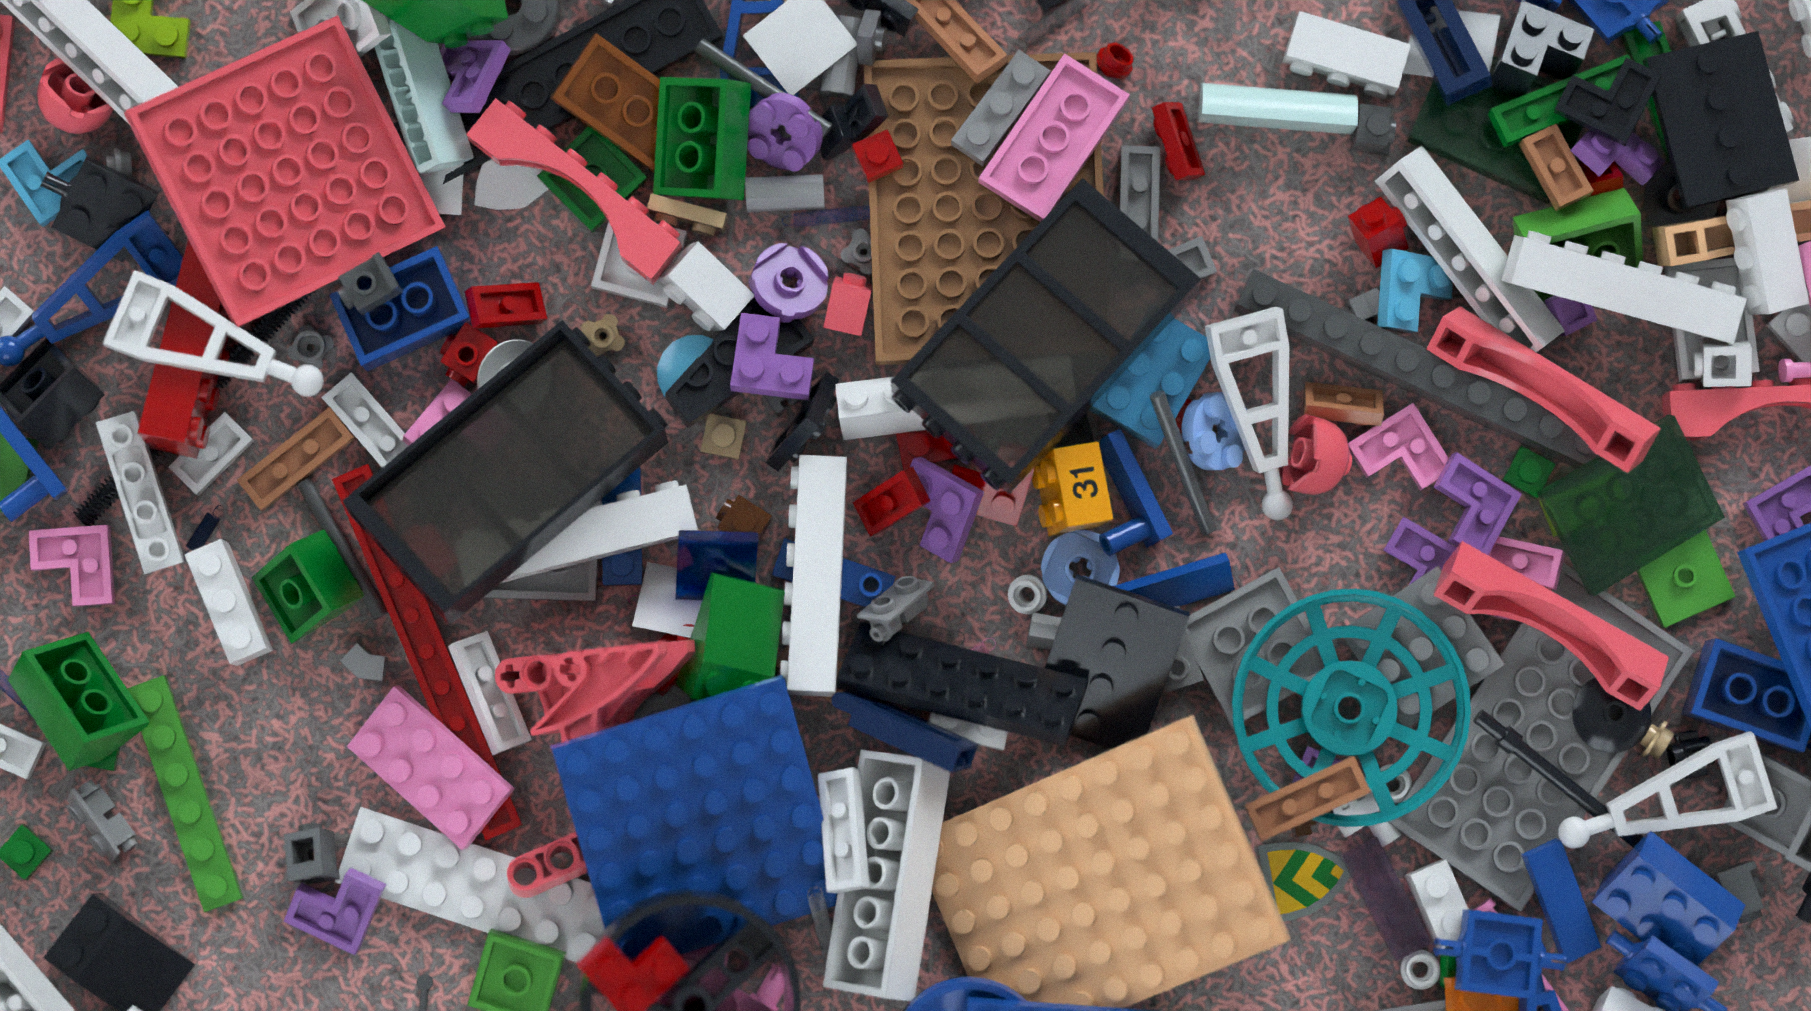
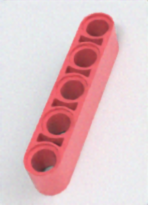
M576 832L512 860L507 869V879L513 894L522 898L533 897L588 873ZM561 852L568 853L572 856L573 863L566 869H557L551 863L554 855ZM528 868L533 870L537 876L530 885H520L514 879L517 871Z

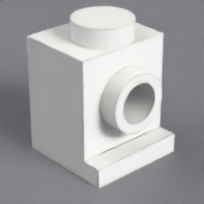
M1741 341L1734 342V344L1728 342L1701 343V352H1694L1693 356L1694 376H1701L1703 387L1752 386V346L1750 342ZM1723 355L1728 357L1729 361L1725 367L1718 368L1714 365L1716 357Z

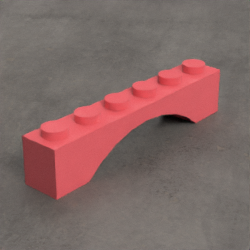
M495 98L466 134L470 143L500 166H523L544 170L564 178L581 189L598 205L609 221L617 239L622 261L654 285L682 250L681 242L677 240L680 236L679 232L663 220L659 224L646 216L649 209L636 198L631 196L627 201L615 192L619 186L602 172L597 177L585 168L588 162L570 148L565 153L554 143L557 138L545 127L539 124L535 129L524 121V118L527 116L526 113L514 103L508 100L504 105Z
M1461 306L1442 317L1426 350L1459 370L1495 381L1538 403L1571 427L1594 453L1627 473L1644 460L1661 430L1660 427Z
M1811 378L1793 379L1792 382H1789V386H1774V380L1752 381V386L1748 388L1728 386L1697 390L1695 383L1672 385L1673 391L1662 395L1665 442L1705 440L1737 416L1759 408L1794 406L1811 409Z
M1463 541L1443 565L1433 593L1437 598L1466 614L1503 616L1544 632L1579 658L1596 677L1605 692L1639 711L1660 689L1669 656Z

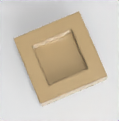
M709 414L700 452L739 460L747 421Z

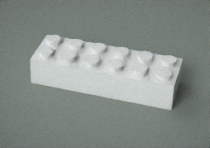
M860 750L857 769H860L869 888L837 894L823 987L886 999L912 1001L916 994L950 772L918 757Z

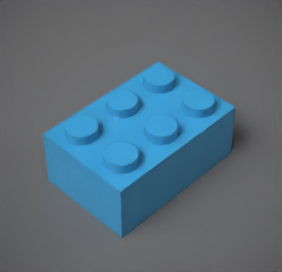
M1150 305L1131 339L1159 310L1158 308ZM1174 318L1091 406L1089 411L1156 450L1162 442L1164 434L1149 396L1156 391H1164L1174 419L1176 418L1211 359L1207 337Z

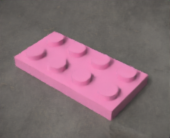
M1064 53L980 175L978 183L1041 222L1066 193L1128 102L1130 94Z
M400 685L394 686L347 745L354 754L461 850L467 849L515 789Z

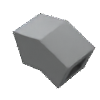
M1380 286L1348 300L1346 304L1350 313L1366 321L1378 316Z
M357 643L340 660L359 679L385 682L388 661L386 656L371 655L362 645Z

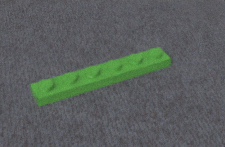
M163 675L127 688L150 721L148 726L141 732L203 911L208 912L244 899L167 677Z

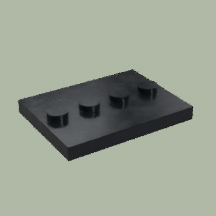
M1758 31L1646 57L1643 60L1644 66L1662 74L1652 97L1683 210L1793 184L1800 180Z
M1078 574L1076 575L1044 667L1088 679L1087 690L1070 733L1071 736L1114 749L1148 734L1190 612Z

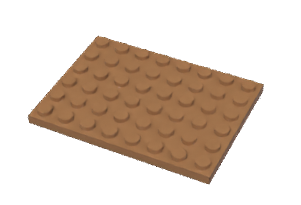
M1096 52L1065 53L1097 74ZM1064 53L1027 55L1052 72ZM1008 55L1007 64L1010 62L1014 55ZM952 57L875 60L873 66L864 65V83L877 85L889 116L867 138L888 129L904 163L902 169L868 183L876 365L907 364L1040 223V221L978 183L980 175L1015 124L983 166L951 145L954 135L1007 64L978 84ZM1101 141L1061 200L1082 178L1104 196ZM1075 206L1029 256L1111 326L1106 231ZM1020 266L970 317L1018 360L1058 355H1070V358L1112 356V344ZM960 328L927 363L994 361L998 359Z

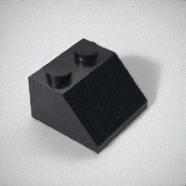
M47 338L0 384V403L22 428L49 451L57 443L63 441L69 435L71 429L85 415L91 413L97 407L99 400L105 395L88 375L55 343L51 344Z

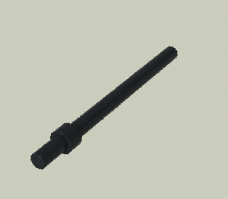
M1483 709L1474 717L1473 722L1496 739L1495 745L1507 754L1511 752L1593 817L1609 813L1605 805L1522 741L1523 736L1514 728L1503 726ZM1633 834L1618 837L1633 848L1644 836Z

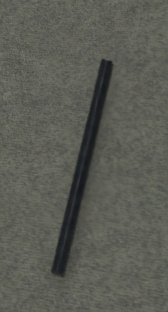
M307 295L265 316H261L262 320L257 319L258 323H253L255 327H250L252 331L247 330V332L262 342H268L266 338L271 339L270 334L274 336L275 333L273 331L278 332L276 327L281 329L280 324L285 325L283 320L288 321L287 317H292L290 313L295 314L294 310L298 311L297 306L302 307L300 302L305 304L303 298L308 300ZM237 342L238 345L233 344L235 349L230 347L232 353L229 351V362L247 364L246 359L251 360L250 356L254 357L253 351ZM219 375L215 388L220 387L223 389V384L227 385L226 380L231 381L230 376ZM149 447L152 458L156 460L155 456H159V450ZM107 476L110 481L104 479L106 485L100 483L103 488L98 486L99 492L94 490L96 495L91 493L92 499L87 497L89 503L83 501L86 506L80 504L82 510L77 508L79 513L73 512L85 526H91V523L94 524V519L98 520L97 516L101 517V512L105 513L104 509L108 510V505L112 506L111 502L115 503L114 498H119L113 477Z

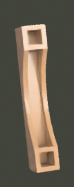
M1811 199L1790 203L1797 242L1811 240ZM1726 214L1652 227L1658 266L1671 267L1731 255L1735 251L1732 231L1727 224Z

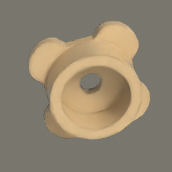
M606 314L602 320L596 322L585 321L581 326V331L591 343L588 348L597 357L610 350L620 351L625 346V339L619 335L617 328L618 319L612 314ZM601 332L606 333V339H600L599 335Z
M1664 720L1659 727L1654 724L1650 725L1646 735L1639 743L1645 747L1641 756L1645 757L1649 754L1657 760L1660 758L1675 734L1666 728L1668 722Z

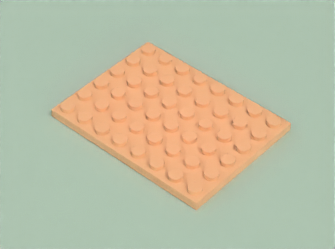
M1193 715L942 823L932 893L968 977L985 978L1004 984L1030 1002L1125 1008L1283 944L1291 939Z

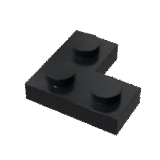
M1626 57L1609 91L1572 75L1555 107L1554 113L1626 146L1662 74Z
M826 371L812 386L809 400H803L795 419L775 439L765 462L767 465L779 471L788 460L793 463L796 462L807 445L805 442L809 438L816 440L827 424L823 417L830 412L837 401V397L833 394L836 389L835 384H838L839 379Z

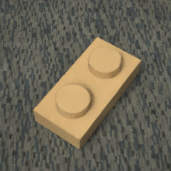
M655 194L650 195L647 206L649 214L655 215L654 221L657 223L663 220L672 227H676L678 221L693 225L691 231L714 237L715 231L724 233L728 221L727 213Z

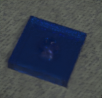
M678 530L675 600H703L711 572L755 583L758 533Z

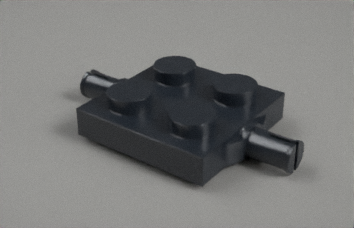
M88 156L85 158L78 174L70 182L47 171L40 187H44L62 196L60 211L51 228L96 250L117 230L147 210L150 211L159 192ZM124 246L113 258L124 262L129 251Z

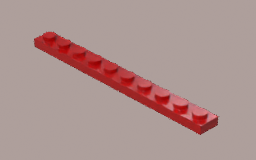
M366 464L333 478V484L431 714L502 776L494 755L492 756L429 602L349 515L342 501L374 475L371 466ZM383 498L373 507L400 536ZM509 795L481 832L485 841L523 825L511 795Z

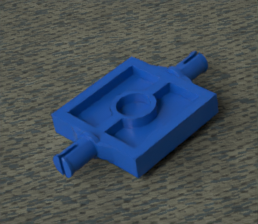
M1568 0L1607 45L1627 31L1636 28L1649 44H1654L1655 40L1658 41L1663 35L1662 31L1649 18L1652 13L1668 3L1669 0Z
M1463 909L1461 931L1457 941L1436 938L1433 944L1448 947V949L1433 947L1435 955L1456 957L1455 990L1535 999L1537 979L1542 968L1563 971L1566 966L1563 963L1551 962V960L1566 961L1565 954L1544 952L1541 940L1543 919Z
M1616 929L1608 936L1605 943L1624 955L1613 972L1620 976L1628 987L1641 991L1654 1000L1659 1008L1665 1011H1689L1694 1008H1700L1703 1011H1727L1728 1008L1710 997L1719 982L1656 937L1651 936L1645 942L1633 943Z

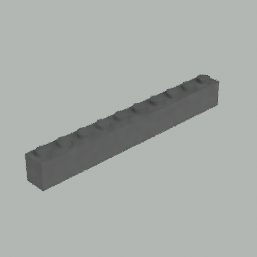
M1254 269L1250 274L1233 311L1247 315L1273 307L1282 308L1289 337L1586 474L1596 470L1601 456L1594 453L1571 427L1526 396L1495 381L1459 370L1416 343Z

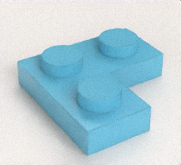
M28 139L0 158V168L35 219L44 227L56 219L60 211L62 196L44 187H40L47 171L70 182L78 174L85 158L89 157V155L82 149L51 170L33 143Z
M1397 249L1382 251L1377 326L1405 333L1418 332L1420 296L1439 300L1452 299L1453 282L1433 256Z

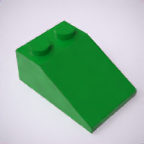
M362 0L426 42L443 43L446 48L464 46L468 43V38L474 35L490 33L494 31V25L508 19L505 0Z
M711 572L690 640L695 641V653L680 670L676 684L690 698L702 700L774 678L785 591L780 588Z

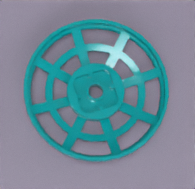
M1356 588L1329 590L1310 595L1287 606L1271 618L1253 638L1241 659L1234 679L1231 701L1233 728L1239 750L1250 772L1269 794L1281 788L1269 778L1259 765L1253 753L1254 751L1275 744L1278 752L1287 764L1304 778L1332 766L1336 755L1358 756L1366 776L1365 780L1373 793L1380 811L1362 815L1324 813L1311 819L1322 824L1341 827L1372 826L1392 821L1414 811L1433 797L1449 779L1462 756L1469 734L1471 718L1470 689L1464 667L1453 645L1442 630L1424 613L1401 599L1377 591ZM1336 602H1360L1383 607L1386 611L1376 630L1359 626H1335L1328 628L1321 605ZM1303 612L1306 613L1312 634L1293 646L1281 659L1278 666L1257 656L1263 644L1279 627L1294 616ZM1401 616L1414 623L1430 638L1440 651L1446 665L1423 673L1421 666L1412 654L1398 641L1391 638ZM1337 638H1356L1370 641V644L1361 662H1339L1332 640ZM1317 645L1324 665L1323 669L1316 673L1310 681L1288 672L1302 654ZM1385 649L1403 663L1409 671L1411 678L1391 685L1387 678L1376 669ZM1249 671H1252L1271 681L1266 700L1269 729L1247 737L1244 726L1243 698ZM1449 680L1453 681L1457 708L1455 731L1451 745L1428 736L1432 720V697L1429 688ZM1281 686L1302 696V717L1280 725L1278 716V700ZM1417 692L1420 714L1418 727L1415 731L1397 723L1396 718L1397 699ZM1345 697L1354 698L1359 703V715L1353 720L1344 719L1339 714V702ZM1307 732L1312 740L1321 747L1313 769L1295 755L1289 747L1287 739ZM1388 736L1409 745L1407 751L1396 763L1381 772L1373 752L1375 748L1380 746ZM1421 751L1443 760L1438 771L1422 789L1407 800L1397 805L1394 804L1386 783L1407 770Z

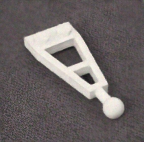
M135 270L103 341L105 347L145 362L265 382L269 374L290 382L295 392L305 397L317 394L323 386V375L315 366L302 365L295 368L275 360L274 358L277 354L275 349L240 327H237V325L175 286ZM168 300L173 301L214 327L202 357L149 347ZM227 336L259 355L255 367L217 360Z
M1273 307L1206 325L1205 331L1211 364L1252 468L1258 473L1264 472L1267 494L1262 500V510L1272 520H1283L1290 515L1293 509L1291 496L1282 489L1279 467L1288 465L1289 341L1283 309ZM1272 351V403L1246 410L1228 363ZM1272 419V454L1264 456L1252 424Z
M1749 731L1707 746L1606 803L1609 813L1588 820H1583L1579 817L1566 818L1559 826L1558 836L1565 846L1580 848L1588 842L1591 835L1614 828L1618 836L1648 833L1650 830L1657 832L1741 821L1777 809L1754 733ZM1717 759L1732 807L1678 814L1669 785ZM1657 793L1664 816L1626 821L1623 813L1624 810Z

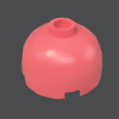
M56 58L46 65L38 84L37 99L40 111L49 123L67 133L85 134L97 130L108 121L114 109L60 58Z
M1307 414L1298 417L1288 434L1294 435L1290 458L1288 457V465L1279 469L1281 482L1283 485L1290 486L1288 490L1310 495L1325 493L1332 490L1351 469L1352 455L1350 454L1347 438L1343 431L1332 422Z

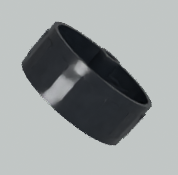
M686 888L664 891L638 901L617 915L600 936L597 937L593 947L597 945L605 936L615 943L628 928L645 916L668 907L688 904L717 906L739 914L745 920L666 991L668 1005L655 1001L646 1010L714 1011L719 1004L776 954L784 979L783 1011H801V986L795 962L792 960L782 938L761 915L739 900L715 891H700ZM733 949H741L745 952V962L738 969H730L725 965L726 955ZM627 958V960L630 963L634 961L633 959ZM715 966H718L727 977L710 995L699 978ZM583 973L579 987V1011H592V994L603 995ZM697 995L693 1004L682 1006L683 1001L688 996Z

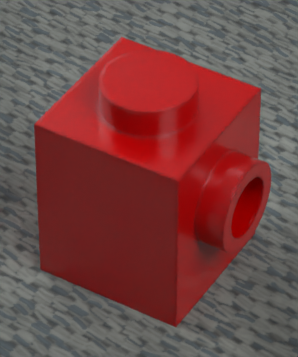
M1381 196L1348 215L1356 244L1375 268L1382 265L1383 250L1397 249L1406 251L1409 249L1403 229L1407 226V222L1402 212L1396 206L1390 208Z
M465 322L456 336L450 334L441 347L440 354L443 357L440 362L448 369L445 376L463 387L466 386L468 381L477 386V374L480 364L486 354L498 345L499 342L478 329H473L470 324Z

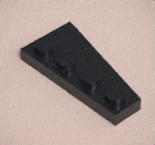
M754 297L666 392L665 399L687 428L742 393L734 392L730 389L741 313L774 317V315L764 310ZM794 319L789 323L780 321L776 354H793L797 356L813 345L815 339L799 319Z

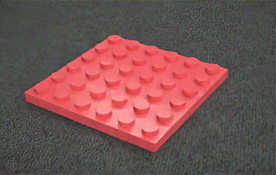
M338 15L124 112L230 321L237 325V327H241L339 280V276L372 258V255L378 252L384 258L445 228Z

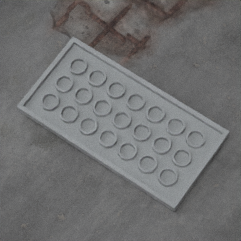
M1563 563L1557 590L1551 591L1669 656L1661 687L1649 700L1652 715L1693 653V650ZM1520 622L1499 654L1505 665L1482 679L1470 697L1471 718L1468 738L1462 756L1449 779L1433 797L1417 809L1389 821L1390 824L1441 860H1447L1451 867L1517 912L1522 911L1535 891L1521 854L1554 838L1559 839L1558 829L1562 821L1569 817L1583 819L1587 811L1512 752L1507 754L1495 745L1496 739L1473 722L1474 717L1483 709L1503 726L1514 728L1523 736L1522 741L1595 798H1597L1628 751L1618 753L1601 752L1590 747L1580 738L1573 724L1572 706L1580 688L1586 682L1595 678V676L1579 658L1561 643L1544 632ZM1612 705L1608 710V715L1612 720H1618L1621 716V710L1619 707ZM1456 719L1441 740V742L1447 745H1451ZM1431 755L1401 802L1422 789L1438 771L1443 760Z

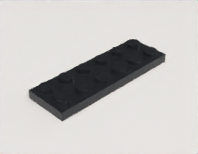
M863 622L860 623L836 677L837 689L1066 747L1087 690L1088 679L899 631L888 641L877 642L870 635L871 625Z

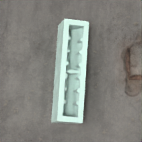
M387 17L392 34L374 48L408 154L419 175L450 168L473 159L474 156L460 113H451L442 104L451 84L438 43L426 42Z
M1201 83L1198 122L1353 134L1358 126L1357 95Z

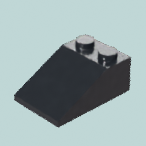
M92 893L43 957L75 983L118 1011H128L133 1005L142 1011H160L195 966L192 961L103 893Z

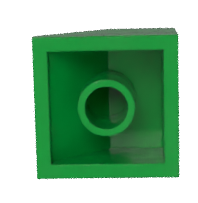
M325 529L289 544L251 577L291 644L341 615L365 596Z

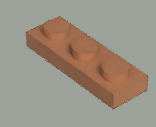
M906 0L919 9L915 19L977 84L1007 64L1008 55L956 0Z
M329 407L239 477L237 481L263 512L356 438Z
M1352 756L1243 806L1259 841L1262 842L1371 793L1355 756Z

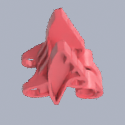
M695 641L652 642L568 651L558 654L508 658L498 664L495 670V681L500 690L509 694L538 691L544 709V716L532 727L530 734L537 736L560 733L562 742L633 721L634 712L643 700L658 691L675 676L695 653Z

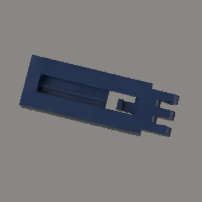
M1397 0L1398 11L1447 106L1492 86L1491 74L1452 0ZM1436 5L1447 26L1440 30L1436 27L1434 28L1435 32L1431 33L1428 26L1436 22V16L1430 8Z
M849 691L833 694L831 698L832 705L851 714L848 726L951 773L971 767L979 745L978 743L883 700Z

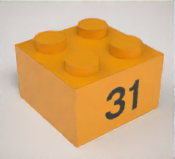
M1099 442L1052 449L1036 465L1032 476V483L1034 488L1040 491L1042 505H1039L1038 508L1041 526L1047 528L1048 537L1076 530L1094 529L1113 520Z

